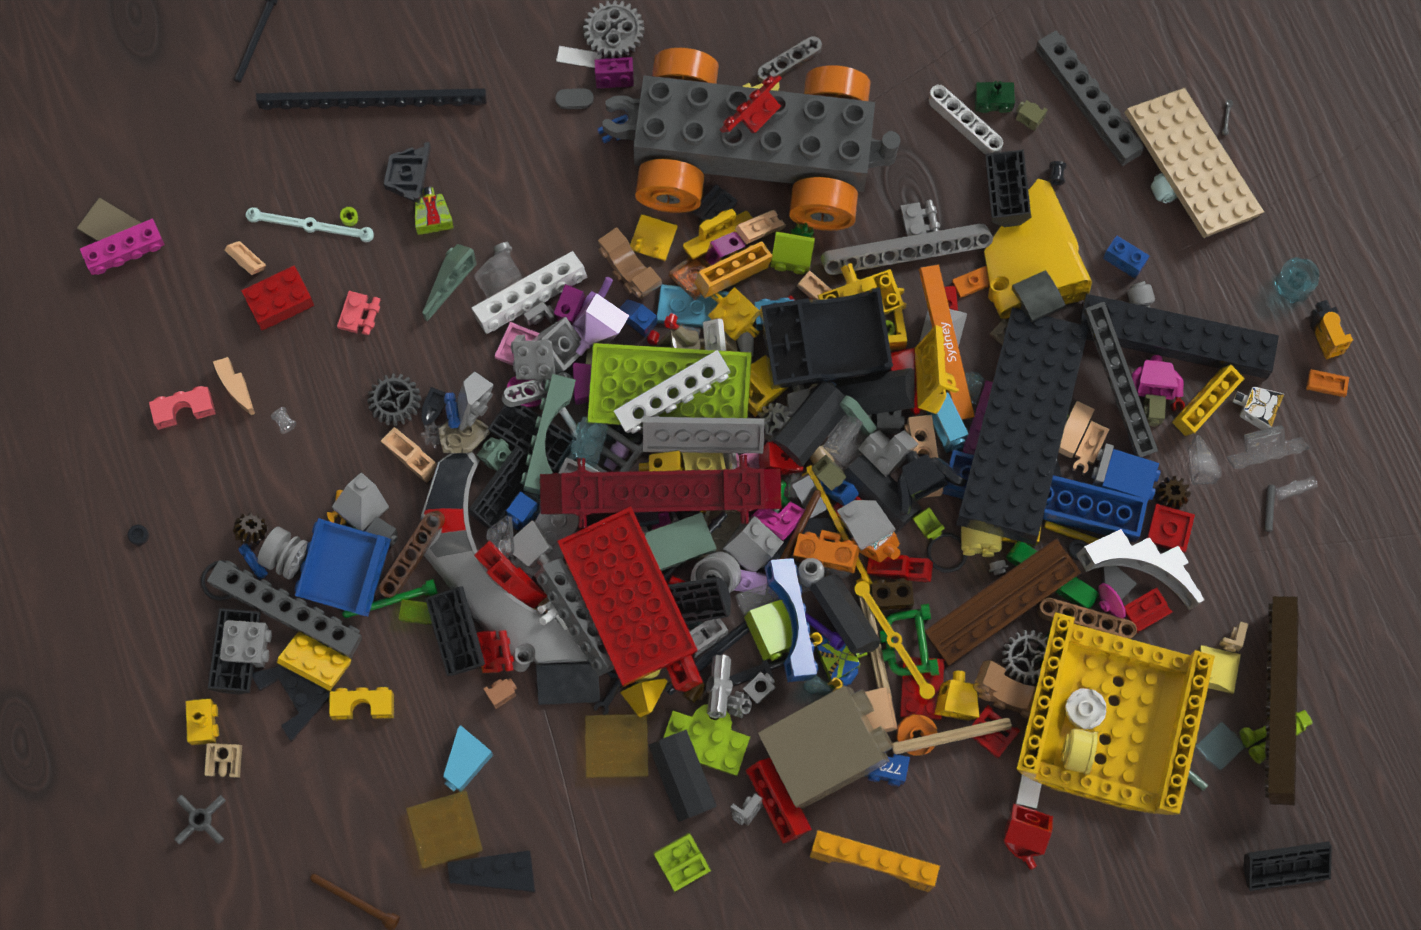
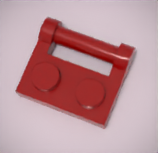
M988 705L972 725L986 723L984 720L986 717L992 721L1002 718L992 711L993 708ZM1011 726V729L1005 730L1009 734L1007 738L1000 732L972 737V739L998 759L1021 730Z

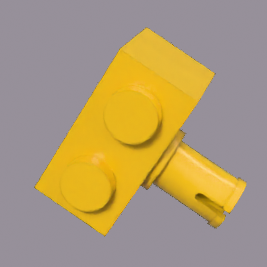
M211 699L186 701L187 741L191 745L216 743V737H219L218 724H215V717L218 716V707Z

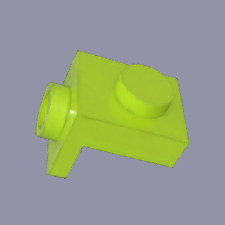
M930 507L912 518L926 539L931 538L934 540L942 534L941 531L944 529V526L940 524Z

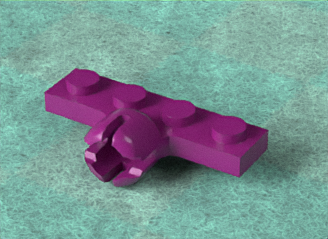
M987 380L985 382L974 415L975 417L973 418L962 451L963 453L971 455L975 453L993 382Z

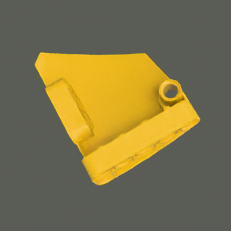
M1037 179L1028 190L1031 218L1019 226H1001L993 237L991 245L984 250L990 285L988 298L994 303L1001 319L1010 317L1012 307L1021 309L1022 304L1011 290L1012 285L1045 270L1055 283L1065 305L1084 300L1086 294L1090 292L1092 280L1079 255L1076 237L1050 182Z

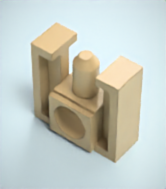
M207 743L205 776H215V762H219L218 774L224 777L227 774V762H231L229 777H240L242 745ZM226 748L229 754L226 759L222 760L219 753L221 749Z

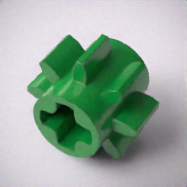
M806 222L804 224L797 223L795 229H791V234L814 238L813 227L808 228Z

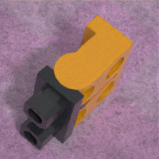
M1328 300L1316 303V309L1311 311L1313 321L1310 326L1312 330H1315V335L1325 359L1344 354L1353 339L1350 334H1344L1340 325V317L1337 314L1339 312L1337 307L1331 308Z

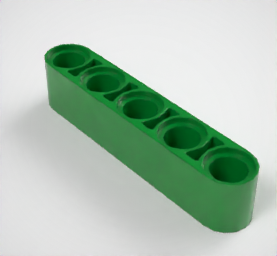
M1016 541L1006 558L1017 566L1037 551L1024 542ZM1077 577L1055 591V593L1070 603L1091 609L1099 597V593Z

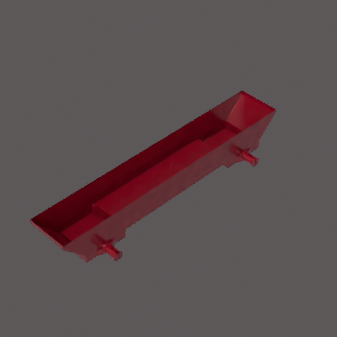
M739 455V467L735 469L590 472L585 470L586 458H582V466L581 458H577V470L572 473L540 474L541 515H578V528H582V519L583 528L587 527L586 515L591 513H618L629 507L632 508L633 512L736 510L740 512V524H749L748 511L781 509L780 469H753L747 467V455Z

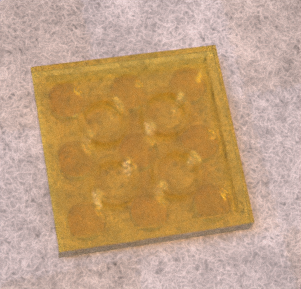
M638 715L586 716V778L648 777L647 715L643 717Z
M467 791L406 808L423 869L483 851Z

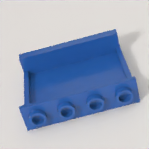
M318 518V521L314 523L312 528V540L307 545L306 552L308 554L306 560L301 565L300 571L302 574L300 580L295 585V596L368 617L391 539Z

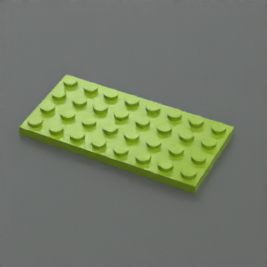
M593 343L588 423L621 425L614 410L716 350ZM719 351L731 371L728 374L729 378L721 383H718V381L711 384L712 388L704 393L697 392L689 402L683 403L682 401L676 405L677 408L670 413L665 411L659 417L748 418L752 353ZM706 368L703 371V377H712L713 369ZM694 378L686 381L687 388H693L696 385ZM676 388L671 389L668 393L669 398H676L679 391ZM659 398L652 401V408L657 409L661 406ZM641 408L634 412L636 419L644 416V410Z

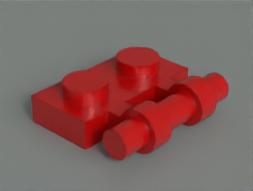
M506 630L498 631V639L496 631L477 633L485 665L481 667L482 673L500 672L503 670L502 664L505 665V671L514 670L512 663L514 658L510 653L509 647L511 642L510 637H507ZM499 646H501L503 656H500Z

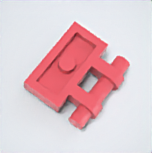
M349 291L337 325L338 329L357 333L360 326L363 327L362 334L369 336L371 329L375 325L376 313H379L380 310L379 303L381 299L373 297L372 303H367V295ZM364 311H368L366 319H362Z

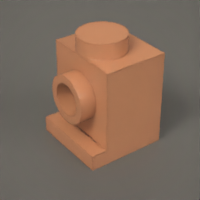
M511 678L509 680L505 679L502 681L500 679L491 685V689H488V687L484 688L485 694L495 709L516 697L514 690L517 687Z

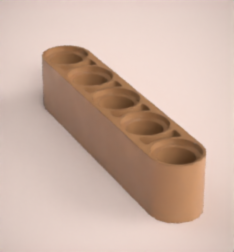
M1053 598L1044 599L1037 611L1040 618L1053 622L1055 612L1063 614V611H1069L1072 617H1075L1074 624L1128 639H1132L1137 632V627L1132 621ZM1049 605L1053 612H1045L1043 606ZM1082 617H1089L1092 623H1084ZM1102 622H1108L1111 625V629H1104ZM1123 627L1128 628L1131 635H1124L1121 629Z

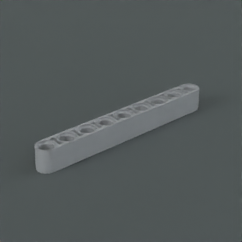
M975 224L829 250L822 254L821 262L828 274L835 275L842 273L840 269L842 266H848L851 263L854 271L985 248L991 245L993 237L985 224Z

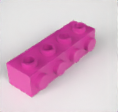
M152 218L82 247L80 251L92 275H99L113 266L119 267L123 265L125 261L138 259L149 251L155 252L165 244Z

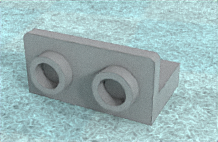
M754 794L752 798L749 796L742 806L744 807L743 810L732 804L730 807L731 814L733 815L732 819L740 825H743V823L749 825L762 807V798L757 794Z

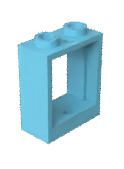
M947 392L946 399L937 414L926 411L928 415H932L934 429L946 453L963 449L968 437V432Z

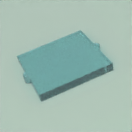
M1223 722L1196 745L1206 756V760H1210L1219 770L1225 767L1246 746L1235 736L1236 733L1231 732Z

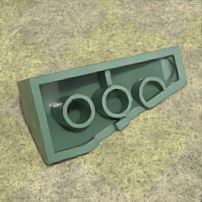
M457 244L454 248H450L447 251L422 312L424 320L428 321L477 265L473 249Z

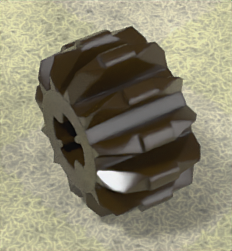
M1173 476L1172 480L1166 477L1164 482H1160L1158 485L1160 488L1157 489L1156 494L1161 495L1158 497V501H1164L1163 506L1169 504L1170 508L1177 506V508L1181 509L1183 504L1188 503L1187 497L1191 495V492L1187 491L1189 484H1182L1184 478L1177 481L1176 476ZM1172 490L1176 492L1175 495L1171 494Z
M250 512L246 516L242 513L240 518L235 520L233 534H235V540H241L242 545L244 543H248L250 547L253 543L259 545L266 538L268 527L265 525V519H259V514L252 516Z

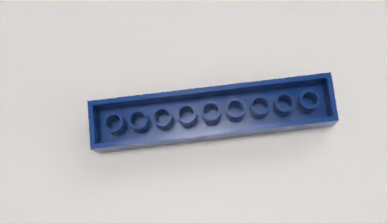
M953 450L949 465L958 475L968 480L974 455ZM1053 475L1043 519L1106 536L1121 529L1130 542L1136 543L1140 537L1148 499ZM947 481L949 485L943 487L942 494L963 499L967 482L962 487H959Z

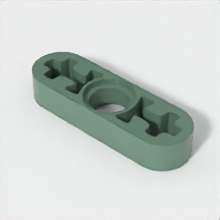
M849 396L843 398L839 405L857 429L866 436L873 434L877 428L859 403Z

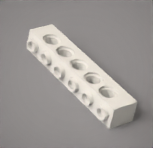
M571 251L472 307L475 318L486 334L495 331L502 325L528 312L541 302H546L555 295L562 293L565 284L573 286L586 279L587 275L584 266L574 252Z
M716 350L614 410L624 430L627 433L631 432L634 434L642 429L643 417H659L665 411L666 413L672 412L680 402L687 403L694 398L693 395L697 392L704 393L712 388L711 384L718 381V383H721L728 379V374L731 371L720 352ZM706 368L713 369L712 377L704 378L703 371ZM690 378L696 380V385L693 388L686 387V381ZM673 388L678 389V396L674 399L669 398V391ZM659 398L661 406L657 409L652 408V401ZM639 408L643 409L644 416L636 419L634 412Z

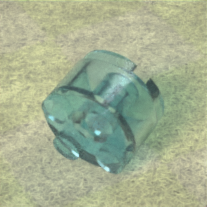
M1295 257L1288 260L1275 280L1278 292L1291 303L1307 299L1319 283V269L1309 259Z

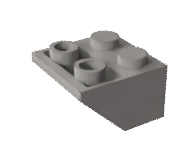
M473 372L463 381L456 401L458 417L460 419L459 429L461 431L467 426L471 427L479 415L483 416L488 409V406H486L487 402L493 395L491 391L494 384L476 372Z

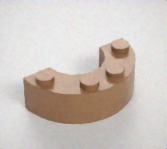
M617 227L598 240L600 254L604 259L607 258L614 270L612 271L617 281L622 280L628 294L633 293L637 298L642 299L662 285L661 278L651 267L646 268L633 252L628 240Z
M991 660L983 661L973 685L974 689L979 693L978 697L994 702L993 706L1002 710L1007 708L1021 713V716L1029 719L1037 687L1014 681L1004 675L1005 668Z

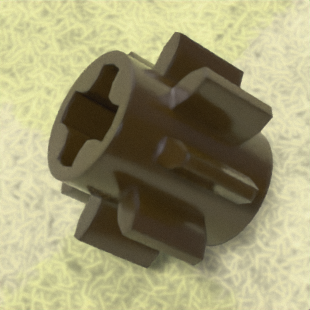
M701 683L686 692L684 691L682 696L693 703L696 700L702 701L707 694L704 691L706 685Z

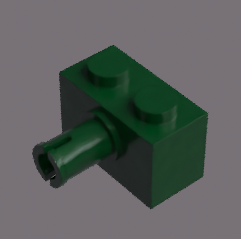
M976 82L974 89L975 111L982 113L990 111L1007 113L1013 111L1015 105L1014 82Z

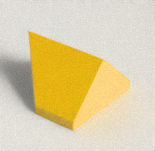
M664 678L640 682L620 693L639 717H643L652 712L668 680Z

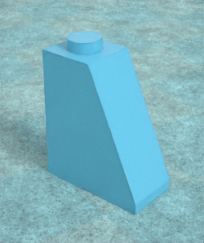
M462 726L457 730L444 772L445 785L452 791L457 789L460 793L493 756L492 751Z

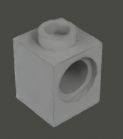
M760 672L743 689L759 704L776 688L773 685L776 681L768 673L764 675ZM759 681H764L767 685L766 690L762 693L757 692L755 688Z

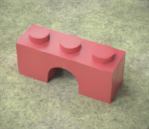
M204 386L195 387L192 391L188 392L179 391L169 397H157L154 401L149 402L153 422L158 430L177 425L176 414L184 407L191 408L196 419L216 414L211 392L208 387Z

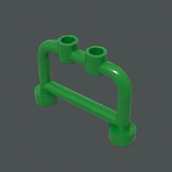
M929 603L921 604V609L895 612L887 616L886 620L890 626L896 620L915 618L921 665L916 667L920 673L931 672V676L939 675L937 659L929 660L923 622L924 620L931 619ZM880 631L881 643H886V649L882 650L884 662L888 661L890 670L894 674L899 676L912 675L907 667L901 668L897 666L895 649L888 645V636L885 631Z

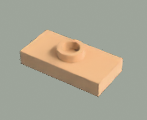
M240 241L229 244L225 248V251L251 275L264 271L266 265Z
M811 271L797 284V287L812 300H819L817 295L832 290Z

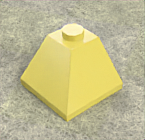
M1201 645L1200 652L1215 655L1208 688L1234 694L1241 654Z

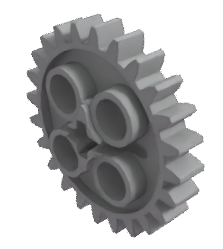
M614 0L613 5L606 1V6L599 3V9L593 7V13L588 12L589 19H585V26H583L584 38L587 39V45H591L592 51L597 49V55L603 52L604 58H607L609 54H611L612 58H615L617 54L619 58H622V53L629 56V50L635 52V46L640 47L639 40H643V33H645L644 21L641 20V14H637L636 8L631 10V4L625 7L624 1L620 5H617L616 0ZM618 16L617 19H612L611 17ZM600 27L604 28L603 31H598L597 29ZM630 28L631 31L626 32L624 29ZM611 40L618 41L616 43H610Z

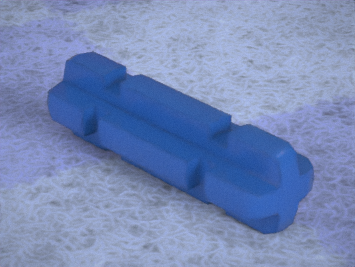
M446 393L444 401L449 427L458 428L460 419L458 417L457 403L455 402L456 396L454 393Z
M245 543L238 548L250 568L255 571L254 573L259 580L268 575L265 568L258 564V558L251 552L252 550L248 544Z

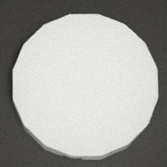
M1079 689L1073 692L1067 699L1065 705L1066 716L1070 723L1077 728L1084 730L1093 729L1100 725L1106 716V702L1102 695L1095 690Z

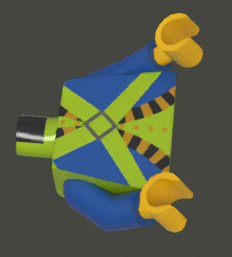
M818 632L809 635L815 641L813 642L814 647L819 645L816 651L830 681L827 685L835 686L832 692L843 686L850 685L858 675L860 667L858 658L868 655V653L851 654L846 644L840 650H835L830 646L828 638L824 635H820Z

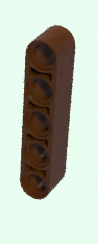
M432 511L423 517L381 582L380 592L383 596L392 597L402 590L445 523V517L440 511ZM431 516L437 518L438 524L436 526L431 524ZM421 532L426 534V542L420 540L419 534ZM409 549H413L416 552L415 559L409 556ZM398 566L405 568V575L399 574ZM388 582L394 585V592L388 590Z

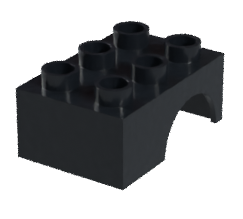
M880 287L845 297L824 300H810L807 298L762 305L760 308V321L772 389L887 372L893 367Z

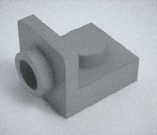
M541 302L524 313V320L528 326L536 325L545 316L550 324H553L555 322L554 311L550 305L546 306L544 302Z

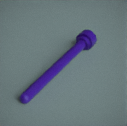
M771 588L768 590L770 596L777 601L781 600ZM808 613L805 614L806 622L828 638L831 647L835 650H840L845 643L839 633L830 631Z

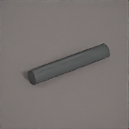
M1274 485L1267 486L1264 529L1266 532L1273 531L1276 488Z

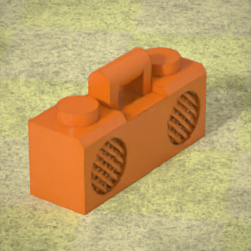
M822 530L820 538L812 532L799 533L793 556L796 562H802L807 558H815L825 568L854 573L860 551L858 545H855L856 543L853 541L844 540V542H841L842 534ZM825 539L834 540L835 542L825 541Z

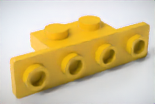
M733 209L722 211L713 219L702 222L699 226V236L684 243L683 248L691 259L695 260L707 253L711 241L736 232L735 229L739 224L753 218L748 211H744L737 216Z

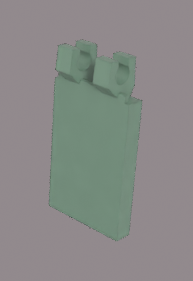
M702 513L645 533V538L661 571L716 551V546Z

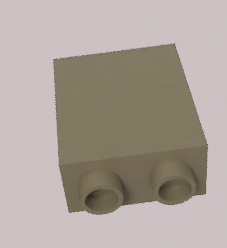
M843 686L758 732L795 807L805 808L890 762L885 752L893 748L892 742L882 726L873 730L866 715L873 712L874 708L863 689L854 693L852 688Z

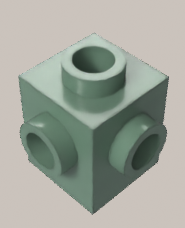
M491 437L483 444L477 456L487 467L498 471L511 451L508 449L509 444L501 438L497 440Z

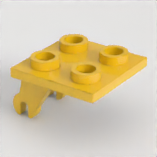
M641 214L630 246L634 252L666 261L678 226Z

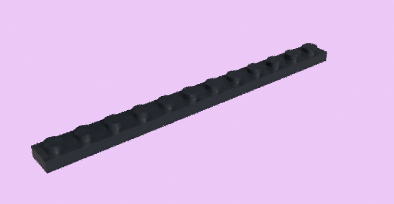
M486 89L256 93V101L258 107L264 110H271L273 108L288 110L299 107L302 109H310L311 107L328 109L330 107L348 108L349 106H357L359 108L377 106L384 108L387 106L405 107L406 105L423 107L425 105L443 106L444 104H452L454 106L472 104L479 106L487 104Z

